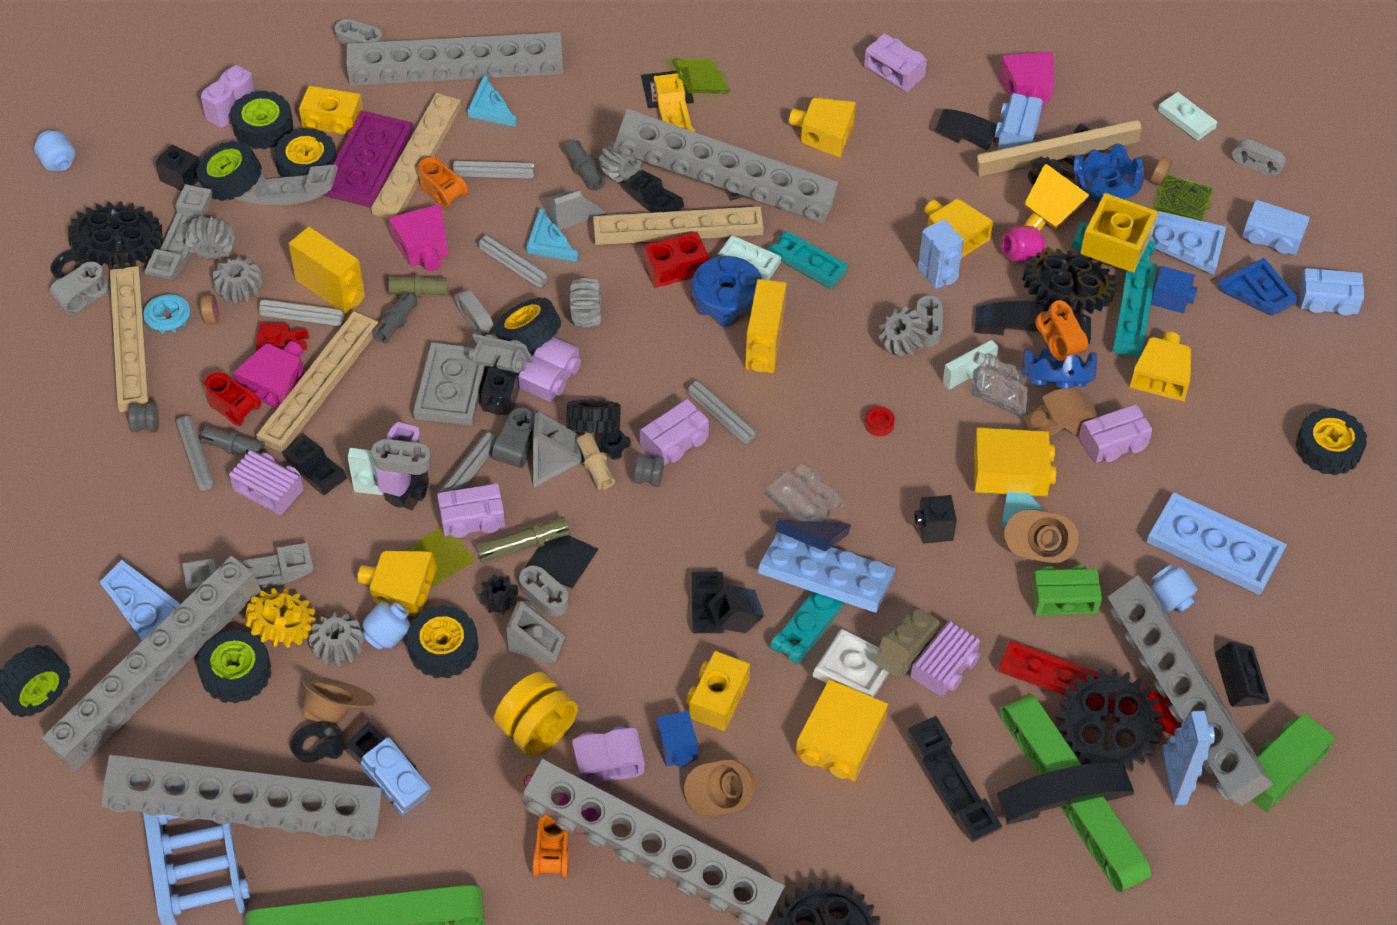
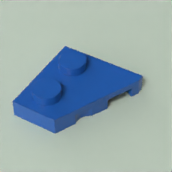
M1265 257L1218 281L1217 289L1220 292L1271 316L1297 303V296Z

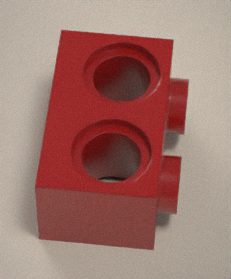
M698 231L644 245V265L654 288L692 279L697 268L709 260L708 253Z

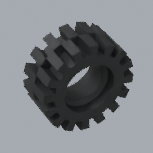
M595 399L569 401L567 403L566 428L572 431L577 430V432L587 431V433L620 430L621 404L605 400L595 401Z

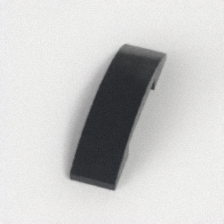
M1004 301L976 307L975 333L1003 336L1004 329L1039 332L1035 319L1041 312L1048 311L1050 306L1046 307L1044 302ZM1072 310L1081 329L1087 336L1088 344H1090L1091 317L1083 313L1079 315L1076 310Z
M934 716L908 728L907 732L931 785L963 833L972 842H975L1002 829V825L986 798L981 800L951 749L952 741L938 717Z
M1104 762L1078 765L1038 775L998 792L997 798L1006 824L1009 825L1038 818L1040 811L1104 797L1106 801L1131 796L1134 795V789L1123 763Z

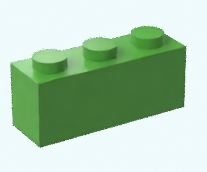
M1306 713L1302 714L1296 721L1290 719L1280 730L1279 734L1281 736L1275 741L1270 738L1259 751L1261 755L1258 759L1274 785L1253 798L1252 801L1266 813L1329 753L1335 737Z

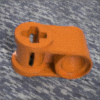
M426 157L419 162L420 188L434 199L438 205L440 204L441 208L447 209L453 200L468 194V187L465 181L443 164L440 159Z
M1061 300L1055 301L1050 305L1048 311L1037 315L1035 319L1036 327L1042 334L1051 355L1055 359L1064 360L1068 355H1077L1086 351L1088 347L1087 336L1077 322L1071 307L1066 302Z
M545 814L538 821L537 842L533 858V876L561 874L562 878H568L569 832L561 829L557 834H548L546 831L549 828L558 826L555 824L556 820Z

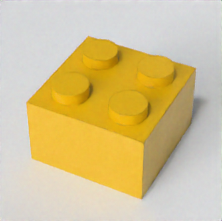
M1104 193L1085 231L1080 254L1134 273L1153 235L1159 211Z

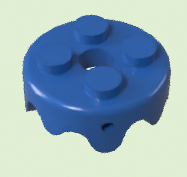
M1115 144L1108 153H1101L1093 149L1085 161H1083L1081 155L1075 156L1074 184L1089 194L1088 198L1094 199L1098 203H1100L1104 193L1121 199H1127L1138 193L1142 188L1144 182L1142 160L1140 157L1134 158L1133 161L1129 159L1126 148L1122 144Z
M734 256L711 258L702 263L693 275L691 300H695L701 315L713 316L721 326L728 327L733 324L735 318L739 315L751 316L757 280L762 279V276L753 264L742 258ZM728 282V283H732V284L734 285V287H732V288H730V287H724V288H723V287L720 286V285H721L722 283Z
M1045 347L1037 359H1035L1031 350H1024L1021 373L1024 377L1029 378V384L1047 385V383H1056L1057 388L1086 387L1087 383L1093 382L1096 379L1097 353L1090 352L1086 362L1079 355H1068L1062 364L1051 355L1049 347Z

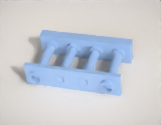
M143 812L158 917L162 925H177L176 915L182 914V910L232 898L235 899L239 913L246 912L244 899L250 898L247 879L240 878L231 823L169 836V833L164 834L162 825L168 824V820L180 818L179 816H150ZM222 838L225 839L226 855L174 866L173 863L168 864L167 854H172L174 849ZM226 868L230 869L232 885L180 897L172 892V884H176L178 879Z

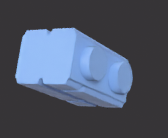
M1013 93L1009 103H1003L1000 119H1004V122L998 121L995 138H999L998 148L1000 150L1034 142L1042 110V99L1030 96L1026 98L1025 95Z
M1256 200L1248 217L1242 238L1249 240L1253 244H1261L1276 249L1280 253H1289L1296 256L1310 217Z
M941 220L925 228L922 233L918 270L925 277H928V281L934 288H940L946 284L950 285L959 277L964 239L956 231H953L954 228L946 220Z
M1304 268L1299 282L1300 309L1310 310L1313 313H1321L1323 311L1337 312L1345 316L1358 314L1364 300L1363 273Z
M389 737L362 757L360 767L376 787L382 788L381 793L389 802H393L394 809L401 817L428 796L431 787Z

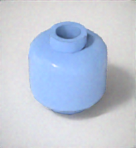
M48 130L41 133L36 139L34 153L46 170L52 172L64 171L71 166L76 156V150L63 132Z
M1169 565L1151 578L1153 582L1151 587L1166 611L1177 609L1181 613L1195 603L1192 597L1197 592V586L1182 567L1173 568L1172 565Z
M387 602L377 604L363 620L364 638L372 646L380 650L395 647L407 634L408 628H410V623L407 619L408 611L397 602L393 604Z

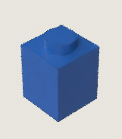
M1162 266L1155 285L1151 305L1184 314L1187 303L1193 304L1197 292V287L1192 286L1195 275Z
M689 710L657 717V736L666 767L672 765L685 766L694 760H698V742Z

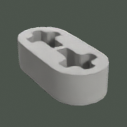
M352 19L340 20L335 25L336 39L343 45L347 46L348 43L383 42L382 32L377 27Z
M1250 139L1240 140L1232 152L1233 159L1238 164L1270 177L1278 176L1286 164V158L1281 152Z
M470 289L454 295L458 310L476 334L484 336L494 331L493 322L489 314Z
M924 296L918 300L916 311L923 315V319L931 327L932 335L928 334L929 338L922 340L921 343L925 347H934L940 343L942 337L943 305L935 296ZM926 308H931L932 316L927 315Z
M382 439L377 441L371 449L372 462L377 469L382 471L420 475L428 471L431 466L430 450L421 443ZM385 452L391 453L388 454L387 458H381V456H384ZM416 456H421V458L418 459V462L412 461L415 459Z
M528 566L520 572L519 584L521 592L544 613L555 617L564 614L568 610V591L539 566ZM539 579V586L534 582L528 584V580L535 581ZM549 596L554 600L560 598V603L555 601L549 603Z

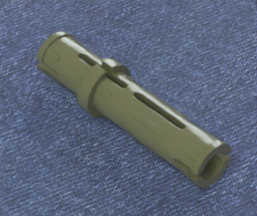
M562 516L539 525L537 522L532 523L530 528L480 544L477 543L476 549L478 550L481 563H484L485 561L537 545L542 547L544 542L570 535V531L567 529L569 527L565 517Z

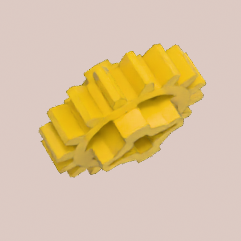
M271 588L270 594L262 590L259 592L258 597H251L245 614L247 618L246 626L252 627V635H262L261 642L264 643L269 639L274 647H277L279 642H283L286 648H288L291 641L301 645L303 638H310L312 624H315L316 618H314L315 609L308 608L310 603L308 600L300 601V594L288 595L287 589H284L282 593H278L275 588Z

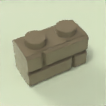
M913 607L882 638L880 650L877 652L874 662L877 666L895 677L902 678L935 638L934 635L937 633L940 622L928 612L918 607Z

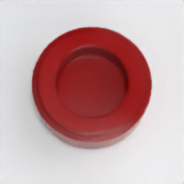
M880 406L868 410L865 415L864 425L870 434L880 437L892 432L895 416L891 410Z

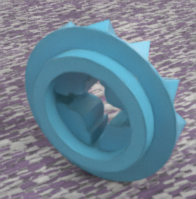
M166 294L152 299L144 309L143 317L145 324L150 327L151 331L159 330L162 335L168 330L175 333L176 328L185 327L186 321L191 319L189 304L178 295ZM164 309L169 312L171 319H166Z

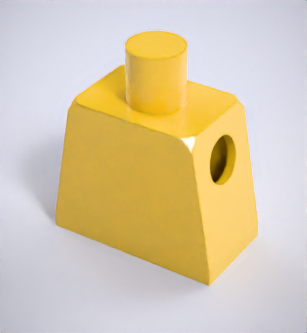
M814 98L811 100L807 112L792 109L789 124L802 127L801 141L803 144L841 157L855 121L856 102Z
M1045 164L1025 201L1024 208L1032 214L1023 226H1034L1040 231L1047 224L1056 230L1086 202L1089 194Z
M955 199L944 207L937 200H932L926 205L924 212L929 216L927 227L941 220H946L954 228L953 231H956L964 239L962 257L990 240L993 221L962 200Z
M1175 332L1164 333L1162 339L1150 338L1135 366L1129 388L1185 401L1190 384L1191 348L1187 345L1179 344L1181 338Z
M384 551L381 553L377 567L361 565L358 572V583L370 585V592L376 604L381 602L393 604L397 602L408 611V616L417 618L418 614L424 610L437 571V565L432 552Z

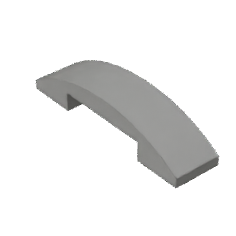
M336 164L310 167L308 175L265 179L261 173L258 182L250 191L234 199L262 205H291L307 202L326 194L332 189L338 167Z
M185 184L175 205L177 214L160 250L154 249L145 269L146 275L173 280L183 270L192 255L185 244L186 230H188L192 219H199L200 216L207 218L212 198L211 189Z
M308 543L278 547L277 555L239 561L254 573L261 590L292 582L313 572ZM214 558L182 563L187 593H193L222 564L215 565Z

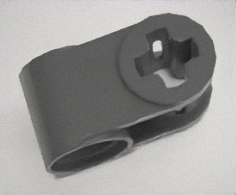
M517 408L509 414L501 434H499L495 441L492 459L519 468L524 466L533 444L535 416L531 410Z

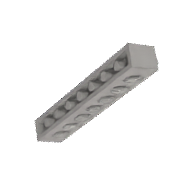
M561 32L348 43L347 71L349 84L352 86L481 79L483 76L499 78L563 74Z
M630 109L626 110L613 151L626 156L637 158L652 165L660 166L678 174L686 175L704 183L712 184L824 223L827 218L838 185L837 181Z
M231 555L41 738L50 752L75 773L204 647L207 641H210L214 635L230 622L251 601L252 596H256L261 591L254 573Z
M1137 575L1110 594L1108 599L1113 605V608L1110 610L1111 614L1120 625H1125L1128 630L1124 633L1126 639L1134 649L1139 648L1142 656L1139 657L1140 662L1149 673L1153 672L1157 680L1154 681V685L1164 698L1168 696L1172 705L1169 706V710L1175 719L1181 723L1190 712L1205 710L1207 722L1213 725L1215 738L1221 735V739L1217 744L1213 746L1210 744L1208 759L1204 760L1203 766L1210 774L1214 773L1219 782L1215 785L1223 798L1227 801L1232 799L1238 805L1243 806L1274 785L1152 587ZM1144 613V616L1138 620V617ZM1159 636L1158 641L1152 645L1153 640ZM1174 660L1172 667L1167 669L1168 664ZM1190 685L1188 691L1182 694L1184 687ZM1237 761L1236 767L1228 772L1230 764Z
M109 755L103 786L102 807L116 812L128 810L144 812L150 816L171 815L179 816L184 820L204 819L213 820L218 824L238 823L246 824L252 828L272 827L280 828L286 832L305 831L314 832L320 836L339 835L348 836L354 840H374L378 825L382 788ZM142 786L146 789L136 790L133 787ZM176 790V791H179L180 793H179V794H171V793H169L168 791ZM209 794L214 796V798H205L202 795ZM243 798L248 800L249 802L243 803L237 801L236 799ZM276 802L280 803L283 806L276 807L271 805L270 803ZM304 807H313L316 810L310 811L305 809ZM338 811H347L350 814L343 815L340 814Z
M544 759L541 760L523 793L522 803L526 804L525 808L530 813L539 817H543L545 814L556 820L555 824L562 830L573 833L575 830L585 835V840L591 845L603 849L604 846L617 852L616 857L630 865H634L636 862L646 867V872L650 876L661 881L667 878L676 883V888L682 893L691 897L697 894L707 899V905L714 910L725 913L727 910L737 915V920L743 925H765L785 887L781 883ZM555 793H564L568 796L569 803L564 806H558L553 803L551 796ZM592 808L598 812L600 818L594 822H589L582 817L581 812L584 809ZM616 824H623L628 828L630 834L624 838H619L613 834L611 828ZM653 840L659 845L660 850L654 854L647 853L642 848V842ZM678 855L684 856L688 859L690 867L680 870L673 865L672 858ZM707 871L716 873L719 876L720 883L715 886L708 885L703 880V873ZM737 887L745 888L750 894V900L746 902L738 901L734 897L733 889Z

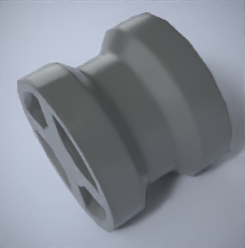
M138 402L130 403V431L139 432L141 429H147L149 432H157L159 425L157 403L150 402L147 405H140Z
M639 454L635 470V483L642 484L648 482L653 487H660L664 470V458L657 457L651 459L646 454Z

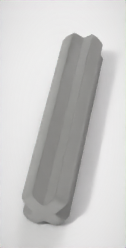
M455 160L453 162V172L460 177L532 179L535 171L534 163L463 160Z
M484 235L479 240V249L538 288H543L548 283V273L490 235Z
M262 299L259 305V314L266 317L341 326L344 320V311L342 309Z
M697 380L689 386V395L744 444H749L756 438V430L701 381Z
M188 415L179 417L176 421L198 490L202 492L211 490L214 487L213 478L193 419Z
M489 432L484 433L438 493L464 489L493 452L497 437Z

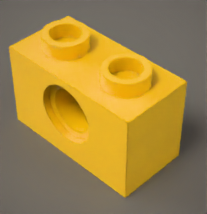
M308 86L299 107L302 128H314L320 131L349 135L360 112L363 111L361 94Z
M714 651L710 661L705 660L699 672V679L701 680L697 687H691L686 704L689 705L691 719L725 732L750 680V663ZM720 688L722 691L714 692L711 689Z

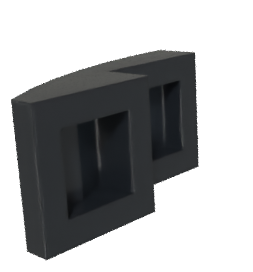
M943 109L935 131L957 143L962 138H965L987 150L993 142L997 124L963 111Z
M641 170L623 184V188L627 193L651 213L675 212L684 207L681 196L663 188L660 178L644 170Z
M306 435L282 452L283 457L323 496L347 479L345 471L328 459L323 448Z
M723 571L692 572L693 634L724 633V630L717 629L708 604L723 589Z

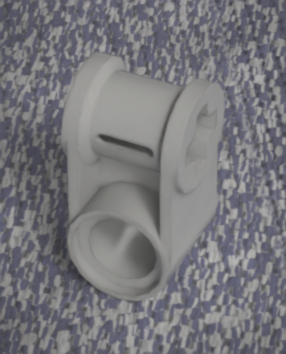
M86 262L68 275L56 280L51 285L49 294L67 314L75 315L89 304L105 296L108 292V283L102 278L103 269L100 264Z

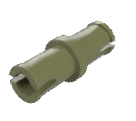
M415 275V277L389 276V295L407 292L420 298L421 295L447 296V277L421 278V275Z

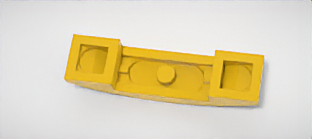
M680 73L654 76L661 121L695 132V129H692L686 106L685 90Z

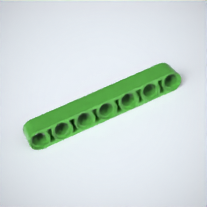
M1026 694L1000 707L1001 718L1038 775L1082 765L1033 694ZM1104 797L1060 807L1115 890L1123 892L1151 877V869L1146 858Z
M474 885L262 908L249 911L245 915V925H484L485 923L482 889Z

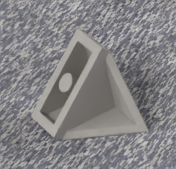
M564 190L540 198L551 221L560 230L593 219V216L608 214L583 197L580 190Z
M541 412L535 414L533 488L582 462V451L577 442V438L580 435Z
M530 600L517 602L506 628L509 652L548 663L556 662L565 635L553 627Z

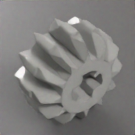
M616 139L615 141L609 140V145L602 148L604 153L599 156L600 167L607 176L617 183L622 180L626 182L631 176L636 175L638 170L643 169L641 164L645 161L613 151Z
M200 216L199 219L191 220L188 230H186L185 244L188 246V251L196 253L197 257L203 256L207 259L215 258L220 260L221 256L227 257L232 250V246H234V231L232 230V225L224 223L222 218L217 220L213 216L210 218Z
M240 256L236 260H231L227 257L226 264L218 263L217 271L213 272L215 292L218 296H222L225 302L233 300L237 305L239 300H245L248 303L249 297H258V290L262 288L263 281L260 268L252 262L251 258L243 261Z
M580 278V280H573L571 283V319L575 326L592 327L599 325L601 322V285L597 279Z
M904 306L901 311L894 308L891 317L884 315L887 322L886 324L879 325L882 332L879 338L888 352L895 353L903 358L906 352L914 356V349L916 347L923 348L921 341L929 338L928 333L925 331L929 326L920 312L912 311L909 307Z
M333 612L330 619L321 615L320 624H312V635H309V644L312 647L314 657L316 659L322 658L326 666L332 661H335L338 667H340L343 660L352 663L353 655L361 654V644L364 641L363 632H361L359 622L357 620L351 621L347 613L338 618V615Z

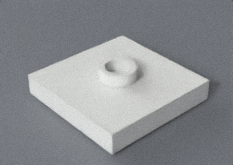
M840 629L815 667L812 676L825 683L829 679L874 698L889 672L880 668L874 662L877 652L880 650L879 647Z

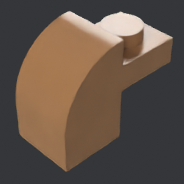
M1062 388L1044 395L1042 398L1045 403L1026 415L1024 419L1030 431H1048L1050 438L1064 428L1077 435L1080 433L1082 422L1099 416L1089 396L1076 388Z

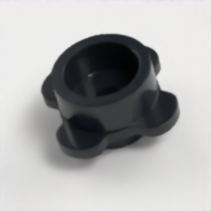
M620 430L609 433L603 432L601 441H597L596 445L600 452H605L610 455L611 459L616 460L622 457V452L625 448L630 447L631 440Z

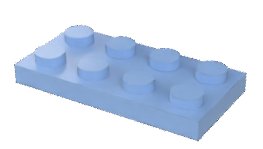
M1175 492L1170 497L1147 539V543L1260 596L1287 544Z
M778 532L759 564L758 573L876 613L894 578L896 568L833 547L823 551Z

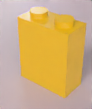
M309 226L288 243L297 282L337 309H342L345 314L362 302L365 293L359 259Z
M757 280L747 331L745 367L747 370L775 372L785 315L787 286L785 282Z
M976 428L973 447L974 487L976 493L1007 494V492L1029 493L1031 496L1048 497L1050 484L1055 485L1056 466H1051V462H1054L1055 445L1050 444L1048 431Z
M829 679L797 740L796 757L800 758L807 765L819 766L830 771L837 778L856 782L886 721L889 704Z

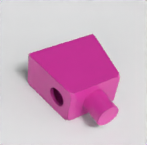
M1053 52L1002 55L999 75L1010 97L1013 93L1025 95L1026 98L1029 96L1040 98L1043 101L1042 109L1044 108L1045 102L1051 100L1054 87Z
M441 205L389 217L392 240L407 263L411 266L424 264L425 269L428 271L437 270L441 266L440 259L448 256Z
M289 341L283 350L271 344H265L234 372L235 380L242 386L251 389L261 402L278 408L304 375L302 360L299 358L303 353V349L293 341Z

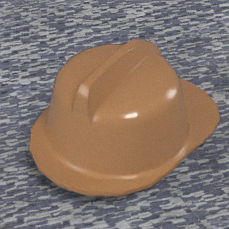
M1022 510L1015 513L1007 521L1004 529V539L1008 548L1017 556L1048 563H1061L1069 559L1076 552L1079 545V532L1076 525L1063 515L1037 510Z
M305 678L302 681L303 686L307 689L302 715L319 723L324 721L338 723L352 707L368 708L376 703L375 697L369 692L352 685L322 682L311 678Z
M726 759L706 763L695 767L687 775L684 784V795L688 805L694 812L702 816L714 817L735 813L745 809L755 793L756 784L759 783V778L754 777L748 767L736 760Z

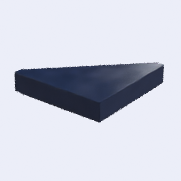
M779 519L775 530L805 544L827 551L849 534L851 525L848 523Z

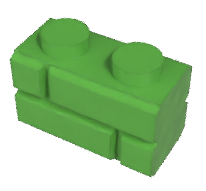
M1079 565L1064 570H1057L1051 566L1034 570L1031 591L1036 616L1098 614L1102 595L1097 569H1087V567Z

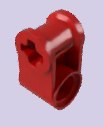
M214 372L206 377L204 387L209 406L225 416L232 424L241 426L244 423V418L253 409L257 410L261 407L260 399L251 389L242 386L227 374Z

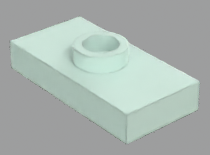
M1179 92L1159 104L1158 111L1197 141L1216 129L1217 121Z
M733 235L730 236L718 253V257L734 256L747 260L759 270L763 280H769L781 263L780 255Z
M993 340L988 341L945 364L943 376L945 387L950 390L970 378L978 377L983 371L994 366L998 346Z
M350 448L348 462L354 492L384 495V492H380L378 488L377 472L372 462L371 450Z

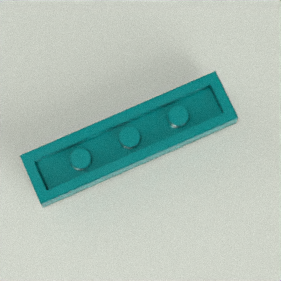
M1140 261L1134 273L1126 271L1112 353L1140 358L1144 348L1157 264Z

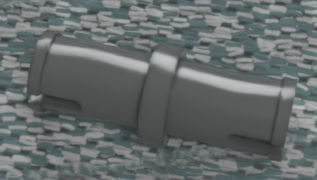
M572 140L567 143L564 151L574 163L576 173L582 175L591 191L601 189L606 181L596 168V162L593 157L587 155L579 140Z
M403 292L394 306L389 307L385 311L383 320L372 331L373 337L378 342H381L383 339L384 344L388 343L395 331L404 326L407 321L406 317L418 304L416 297L411 293L408 295L407 292Z
M206 425L202 432V444L225 449L228 454L238 453L245 455L248 454L249 450H253L260 455L264 453V449L261 448L265 447L264 441L241 436L238 431L227 432Z

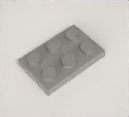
M431 342L413 411L414 419L473 426L487 366L475 364L473 360L469 359V352L471 348L475 347Z

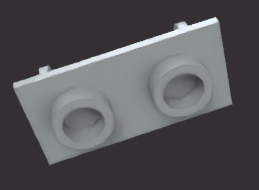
M489 334L485 336L472 335L477 345L475 348H471L469 359L473 360L475 364L493 367L496 359L499 358L496 364L497 368L518 373L525 370L527 362L533 363L534 361L526 345L520 341L500 340Z

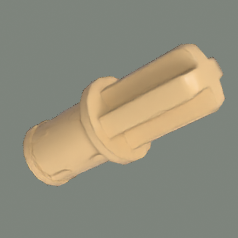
M585 433L579 436L577 442L585 458L584 467L592 474L597 489L605 490L612 487L615 483V478L607 466L606 455L600 453L592 434Z

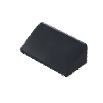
M1230 641L1216 651V660L1229 703L1232 707L1261 705L1270 702L1252 646Z

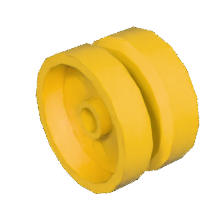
M535 672L519 681L504 696L496 709L494 722L504 734L514 738V743L529 757L536 756L547 751L565 735L575 721L578 713V704L563 690L559 691L558 685L547 674Z

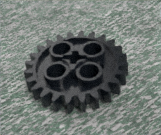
M107 202V207L96 204L95 210L87 207L85 208L86 214L78 212L77 219H71V226H68V239L72 252H77L79 259L86 257V262L97 261L101 266L104 263L108 264L109 269H112L115 264L124 269L126 263L135 267L137 260L146 263V256L151 257L154 249L160 250V244H163L162 225L159 224V218H153V212L145 213L144 207L134 209L133 203L128 207H123L122 202H119L117 206Z
M1057 249L1055 254L1050 250H1046L1045 255L1037 252L1036 257L1031 256L1029 262H1026L1022 280L1025 281L1024 287L1029 288L1028 294L1036 295V301L1045 300V306L1048 307L1055 301L1061 300L1066 302L1072 310H1076L1079 315H1082L1083 310L1093 314L1094 309L1102 311L1103 306L1108 307L1110 301L1113 300L1117 283L1113 282L1115 276L1109 275L1110 269L1101 268L1102 262L1093 263V258L1091 257L1082 258L1083 254L1080 253L1073 255L1071 250H1068L1067 254H1065L1060 249Z
M1100 669L1097 679H1094L1089 672L1086 673V684L1076 679L1074 682L1077 689L1076 692L1068 688L1066 689L1065 694L1070 701L1060 700L1059 706L1065 709L1066 712L1057 713L1056 719L1065 722L1057 726V729L1060 733L1067 734L1063 738L1067 744H1071L1070 748L1073 753L1080 755L1078 760L1081 764L1086 760L1090 764L1117 762L1123 763L1132 772L1134 760L1141 765L1145 764L1143 752L1151 756L1154 754L1155 751L1149 743H1160L1161 739L1153 734V732L1163 731L1164 725L1155 722V720L1162 718L1163 712L1153 711V708L1158 705L1159 700H1148L1147 697L1152 689L1149 687L1141 691L1139 689L1142 681L1141 678L1132 684L1129 682V672H1126L1123 678L1120 679L1117 676L1116 669H1113L1110 677H1106L1103 669ZM1114 694L1113 721L1117 723L1112 727L1110 749L1105 750L1106 723L1103 721L1107 717L1109 695ZM1091 697H1097L1102 700L1104 707L1099 711H1092L1087 708L1085 702ZM1123 701H1131L1135 704L1137 711L1132 715H1125L1120 712L1118 705ZM1087 729H1095L1099 732L1101 739L1096 743H1088L1082 737V733ZM1120 733H1128L1132 736L1134 743L1129 747H1121L1117 744L1115 737Z
M823 880L821 889L816 890L815 886L810 882L808 883L807 893H804L799 887L796 888V899L786 895L784 900L786 907H777L776 915L779 918H773L772 925H798V922L804 920L809 921L812 925H822L821 918L816 909L821 910L824 925H879L880 916H871L874 911L873 904L863 906L864 894L856 898L852 897L853 887L850 886L845 892H841L840 882H836L833 889H828L826 881ZM840 912L845 915V918L835 919L830 916V913Z

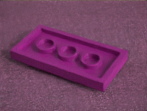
M361 111L333 165H337L338 170L332 189L322 196L372 207L413 132V122Z

